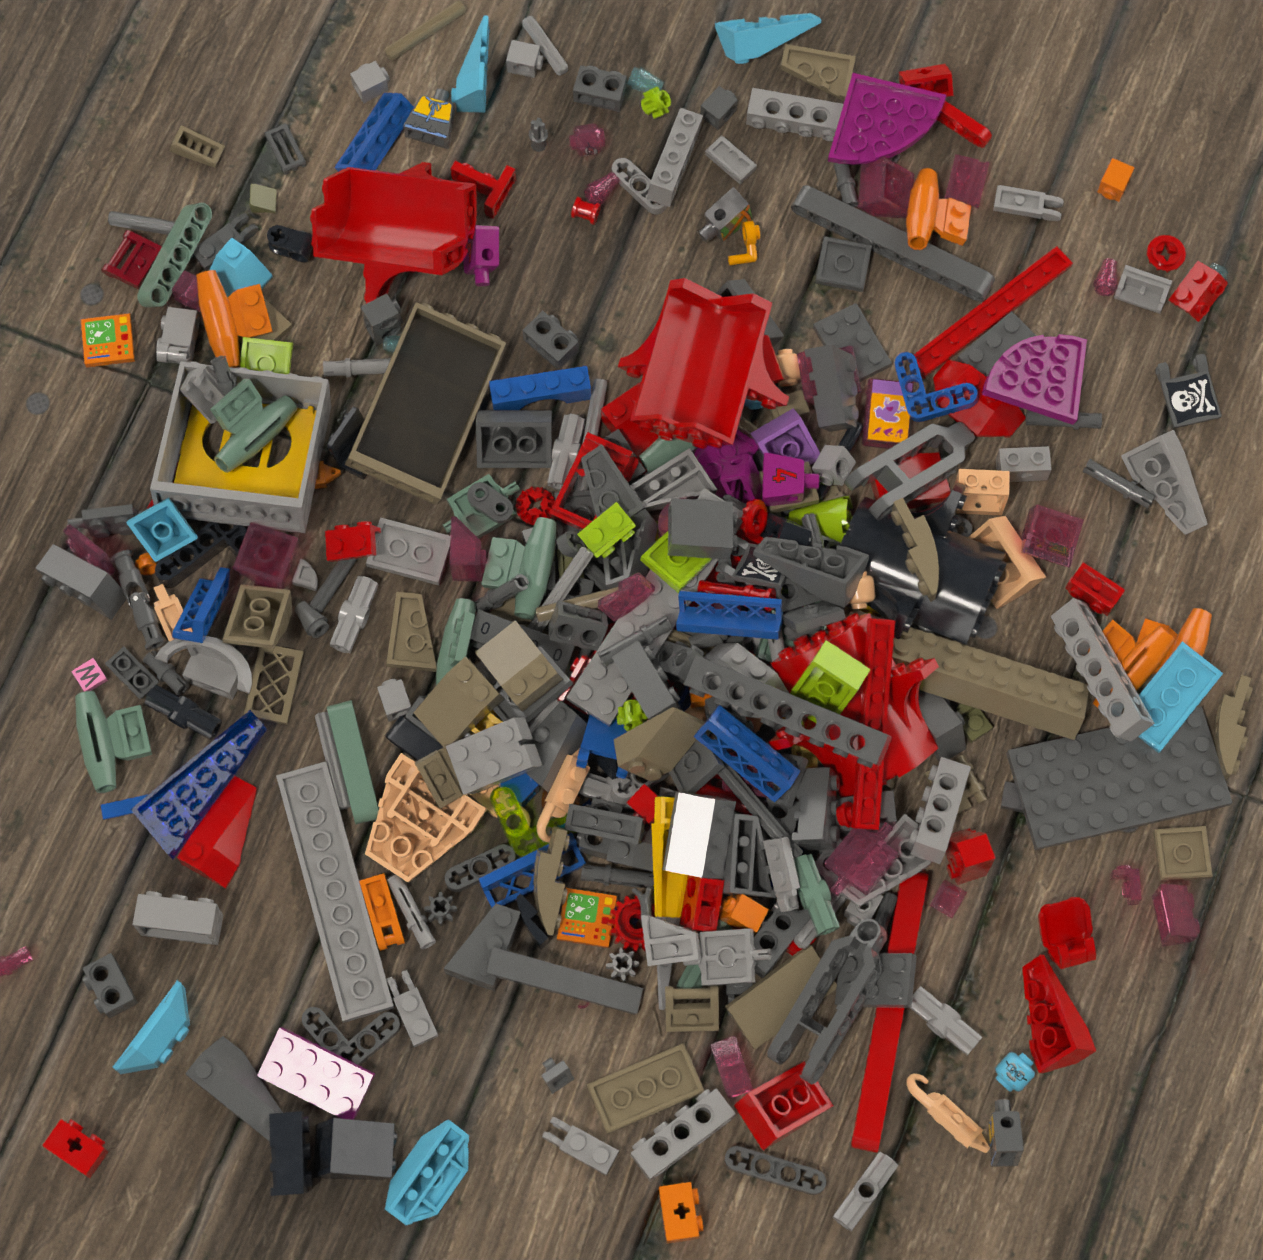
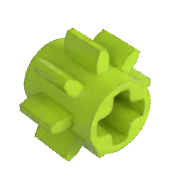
M657 86L643 93L645 98L642 99L641 106L647 115L652 114L655 119L669 112L667 108L671 104V99L666 91H660Z
M627 700L622 707H618L617 724H624L626 731L634 729L645 723L648 719L637 700Z

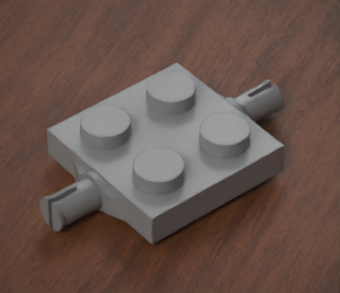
M753 929L700 932L701 959L684 961L683 964L684 966H699L703 986L755 983L756 960H771V955H762L771 954V950L769 948L755 949Z

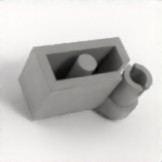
M168 307L167 314L163 315L161 320L162 338L157 340L158 362L180 364V362L189 363L193 361L200 325L197 310Z

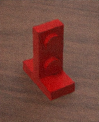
M454 161L450 168L453 180L476 184V191L488 196L484 203L485 215L494 219L516 181L515 169L506 165L501 176L496 180L489 173L476 171L468 163L461 164Z

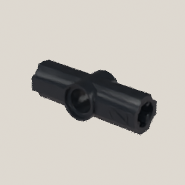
M156 684L150 689L144 702L149 708L165 715L173 724L183 729L189 728L209 740L216 737L222 724L221 719L200 709L199 705L184 696L178 697Z

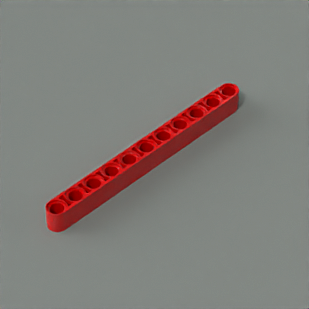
M918 872L899 884L886 953H915L928 873ZM876 1007L851 1148L878 1153L904 1008Z

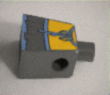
M436 89L433 98L425 95L420 96L404 123L406 138L449 149L455 113L454 105L447 102L449 93L446 90Z
M997 1100L994 1102L995 1112H992L989 1120L991 1167L1018 1166L1024 1151L1020 1114L1018 1111H1011L1010 1100Z

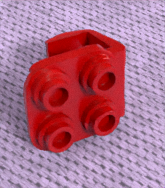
M1070 897L1061 902L1043 905L1038 914L1040 938L1044 947L1047 948L1048 955L1060 969H1065L1096 960L1094 938L1090 937L1093 928L1090 907L1087 901L1079 897Z

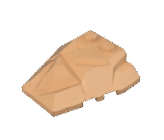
M401 753L386 775L384 793L379 801L376 822L373 823L365 854L409 883L473 832L487 809L466 795L440 809L414 764L415 762Z

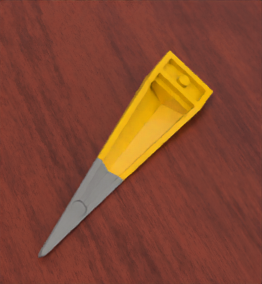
M655 797V820L651 824L655 918L679 926L688 875L662 870L674 798ZM672 963L657 965L660 1010L665 1009V986H669Z

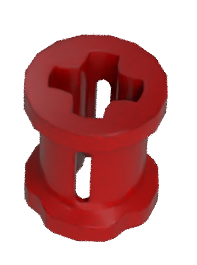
M577 197L571 211V217H580L589 220L591 224L595 225L600 213L601 204L596 203L594 205L582 201L581 197Z

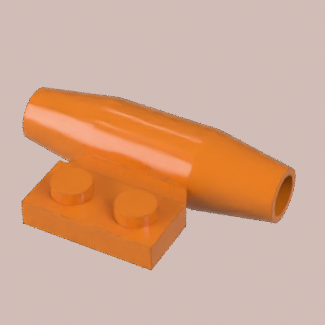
M924 168L919 171L910 192L906 218L908 245L914 250L926 248L931 234L935 230L941 235L940 238L963 246L967 240L971 206L950 197L949 199H939L937 173L930 168Z
M216 270L201 272L196 275L198 298L209 344L215 357L226 356L228 366L230 368H237L240 366L238 336L253 338L273 333L261 285L257 284L237 289L227 297Z
M1199 608L1192 609L1179 634L1168 625L1149 619L1144 620L1136 645L1159 626L1175 638L1161 664L1152 675L1160 670L1181 642H1184L1203 657L1208 642L1212 619L1211 613Z
M1113 619L1103 630L1106 639L1136 691L1158 668L1175 641V638L1161 626L1156 628L1137 645L1133 636ZM1095 698L1093 704L1098 708L1100 704Z

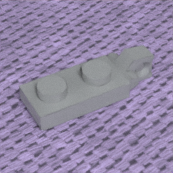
M789 837L763 841L780 911L795 910L799 908L796 895L800 885Z

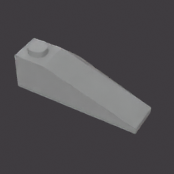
M1174 430L1121 455L1132 479L1137 484L1140 483L1149 493L1156 495L1154 500L1165 510V514L1185 535L1207 525L1185 452Z

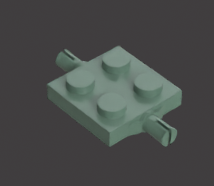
M490 474L473 483H485L507 499L512 494L520 491L515 481L502 489L494 482ZM471 484L447 499V503L453 510L455 518L442 525L447 533L461 526V528L467 531L473 542L504 523L492 521L469 504L467 493L473 485ZM478 491L475 495L478 498H482L485 494L482 491ZM498 505L496 507V510L498 512H503L505 510V507L502 505ZM514 510L510 520L516 517V513Z

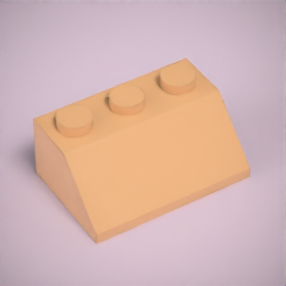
M1006 516L989 519L968 537L1006 553L1003 561L1007 565L997 584L998 587L995 595L991 600L996 609L1029 592L1046 578L1032 555L1028 552V549L1026 550L1027 552H1024L1026 546L1023 547L1022 540Z

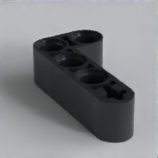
M210 522L196 533L198 536L196 540L161 559L155 566V574L160 584H163L165 588H173L227 547L239 560L251 559L256 552L253 538L242 525H234L230 531H222V528L227 525L226 523ZM205 540H214L212 545L208 547L202 546ZM242 542L249 543L246 549L240 550L237 548ZM186 555L194 556L189 562L182 561ZM168 571L169 573H172V574H171L170 576H168L167 574H164V573Z

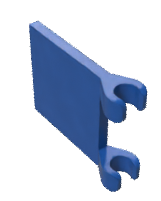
M592 715L589 716L577 757V767L586 768L590 753L617 760L614 739L628 732L624 729V724H617V717L609 727ZM618 767L616 777L626 779L628 771Z

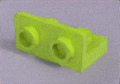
M615 502L577 535L596 558L600 555L606 558L615 550L613 545L621 539L625 542L635 534L633 528L636 525L620 505Z

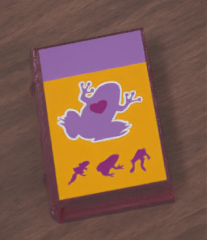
M870 378L867 382V391L865 392L866 403L862 429V445L865 447L890 449L909 437L911 418L907 412L899 381ZM909 382L906 385V391L913 393V382Z

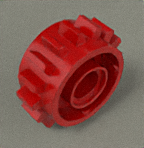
M636 895L631 900L628 896H625L623 904L619 901L616 902L615 906L618 910L611 909L609 913L614 917V919H609L607 925L613 926L609 931V936L615 935L616 940L614 943L623 944V950L630 947L636 953L638 948L642 947L645 952L643 927L634 929L629 924V920L632 918L641 920L640 901ZM655 903L651 904L652 917H655Z

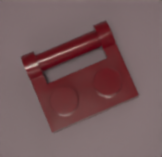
M126 230L119 247L108 264H104L101 271L108 277L116 278L139 290L162 246L132 231ZM136 244L121 270L118 269V265L130 246Z

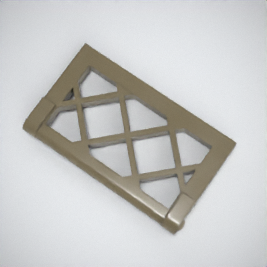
M275 646L274 649L259 647L252 676V687L243 713L244 717L288 724L304 654L303 651ZM265 653L273 654L276 660L263 667ZM286 657L294 658L291 671H288L282 663V660ZM279 663L286 674L273 681L266 670ZM264 672L271 683L258 691L257 686L260 674ZM289 677L287 693L283 696L276 684ZM274 687L280 698L267 705L261 694ZM257 696L265 706L260 711L252 710L254 699ZM284 701L282 715L274 714L271 708Z

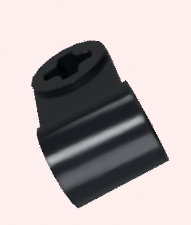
M275 225L269 228L267 239L272 253L298 262H308L313 249L311 244L312 234L290 229L282 225Z

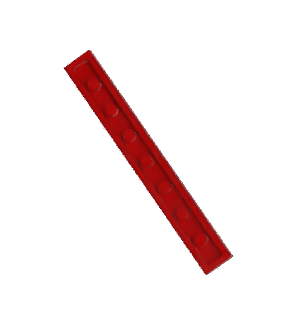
M1056 246L913 354L917 360L922 378L925 379L946 363L947 360H950L991 329L1007 314L1016 310L1070 269L1073 265L1070 259Z
M867 618L864 665L870 671L862 682L859 723L886 734L895 620ZM858 736L857 750H861L865 745V739L863 736ZM885 756L880 766L873 764L872 768L857 763L858 757L856 759L851 828L879 830Z

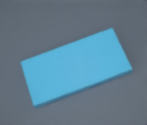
M1181 642L1139 694L1155 724L1138 737L1160 753L1223 673L1184 642Z

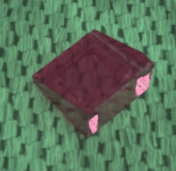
M944 880L929 906L953 918L967 892Z

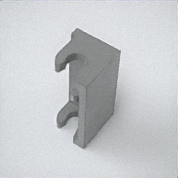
M1125 265L1114 298L1160 314L1172 280Z
M208 365L189 371L180 391L212 424L217 420L210 409L224 397V394L217 385L218 379L216 374Z

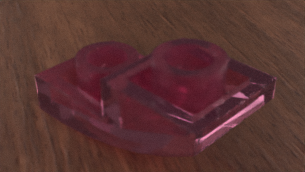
M638 572L620 581L617 591L599 599L598 608L613 621H616L645 601L655 591V586Z
M736 1036L710 1044L728 1099L752 1091L753 1086Z

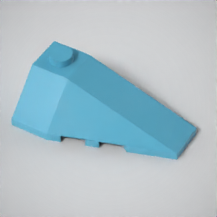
M807 13L783 15L780 17V21L767 17H760L756 23L745 22V19H736L715 23V29L725 55L734 60L735 63L742 64L749 62V59L758 58L820 24L821 18Z
M483 16L458 74L456 88H452L451 101L456 103L457 112H485L489 47L488 16Z

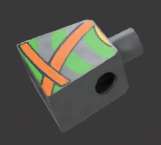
M734 187L731 188L705 212L707 224L698 231V234L706 243L715 236L722 242L742 228V222L753 220L748 202Z

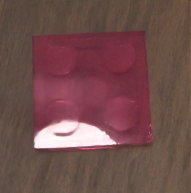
M71 524L63 530L67 538L65 542L75 556L80 559L85 558L90 564L107 572L110 576L116 571L108 554Z

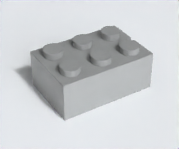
M525 717L511 718L446 746L463 795L479 793L543 766L535 744H520V741H530L533 739Z
M147 891L146 895L138 894L133 926L141 936L218 945L223 913L219 910L218 905L214 904V900L198 898V901H190L188 897L183 895H172V898L162 897L161 893Z

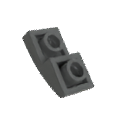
M122 647L105 663L116 677L139 699L143 698L155 684L159 683L125 647Z

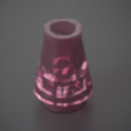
M609 172L607 175L589 183L584 190L585 197L594 205L596 203H604L615 186L619 184V178L615 173Z
M1107 258L1103 260L1093 283L1095 292L1101 296H1111L1117 290V262L1114 259Z

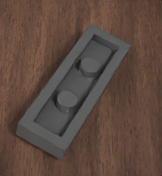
M569 804L565 830L641 844L646 818Z

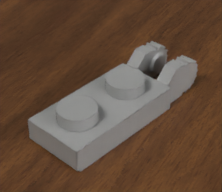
M998 185L993 211L1039 219L1042 217L1048 221H1060V212L1043 208V206L1060 208L1063 206V199L1045 195L1046 193Z
M405 970L402 972V978L409 988L408 992L400 995L395 979L392 977L387 978V982L394 995L393 1000L413 1046L416 1047L438 1037V1034L417 987H414L408 971Z
M552 1117L550 1123L568 1134L564 1141L550 1132H544L542 1138L558 1146L562 1152L607 1175L619 1150L573 1125L570 1126Z

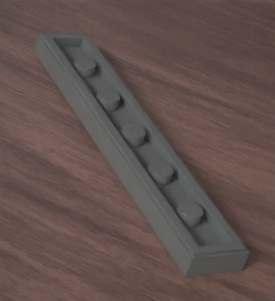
M494 947L490 950L485 970L487 975L636 1015L638 1012L643 990L640 987Z

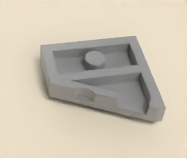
M641 915L648 966L701 959L697 932L650 915Z

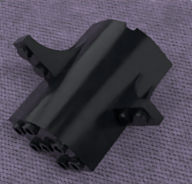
M957 482L950 495L932 508L922 511H910L914 519L924 515L937 550L939 581L936 598L932 602H930L927 595L923 596L917 585L919 580L916 574H911L906 566L905 560H907L908 550L913 547L908 548L902 536L904 531L901 525L896 526L891 513L880 520H876L869 511L876 501L864 497L850 521V526L840 546L869 555L865 571H867V575L872 576L874 579L875 599L867 603V606L878 612L884 619L895 620L894 638L900 639L902 633H908L911 625L914 623L967 645L970 637L975 638L978 630L981 628L986 610L998 587L997 584L1007 565L1003 561L1006 553L954 532L959 519L955 517L957 509L962 510L967 499V495L963 494L966 485Z

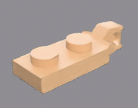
M161 584L154 587L159 601L153 604L170 642L175 639L172 638V633L183 609L175 594L168 596L164 585ZM188 628V629H185V630H184V631L193 632L191 628Z

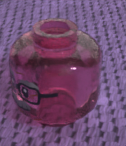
M595 123L575 126L573 135H569L571 150L576 149L577 154L581 157L599 154L602 147H605L603 129L599 128Z

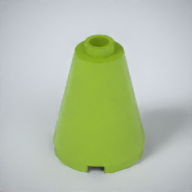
M850 496L838 497L789 512V516H785V518L803 526L802 518L804 515L814 513L821 535L841 543L852 519L851 511H848V509H853Z

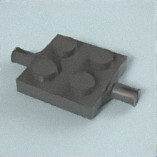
M132 504L81 510L82 518L68 519L69 530L77 528L87 529L90 536L95 538H106L109 534L117 533L120 535H131L133 531L126 522L145 510H136Z

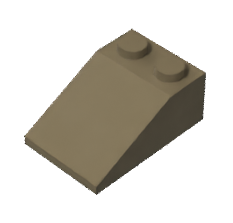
M241 584L223 636V643L274 649L287 630L293 612L291 590Z
M516 620L475 652L522 712L563 680Z
M465 656L442 678L414 711V714L444 747L446 744L449 745L462 739L505 698Z
M675 707L666 710L614 739L618 767L649 781L660 779L663 775L672 771L697 740L693 736L704 725L705 721Z

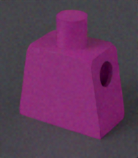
M741 453L739 456L727 458L720 479L726 493L746 504L753 499L761 500L762 485L759 471L752 455Z

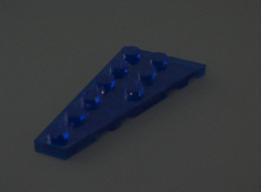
M251 710L131 809L172 860L267 731L264 724Z

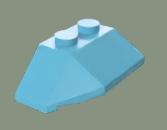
M179 981L175 982L130 1045L113 1065V1068L118 1073L125 1074L158 1068L161 1063L165 1064L173 1054L171 1049L177 1041L182 1042L187 1036L190 1020L185 987Z
M446 1120L421 1136L390 1181L385 1210L405 1225L437 1215L468 1171L469 1135L450 1120Z

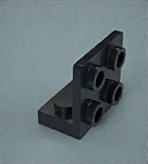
M353 406L350 412L346 413L337 431L330 436L327 447L341 469L364 480L367 474L345 465L364 422V417L360 410ZM368 426L358 452L378 460L391 440L388 435Z

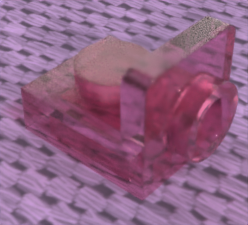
M1130 865L1117 866L1116 870H1112L1110 880H1126V882H1122L1123 898H1127L1128 905H1138L1142 900L1139 869H1132Z

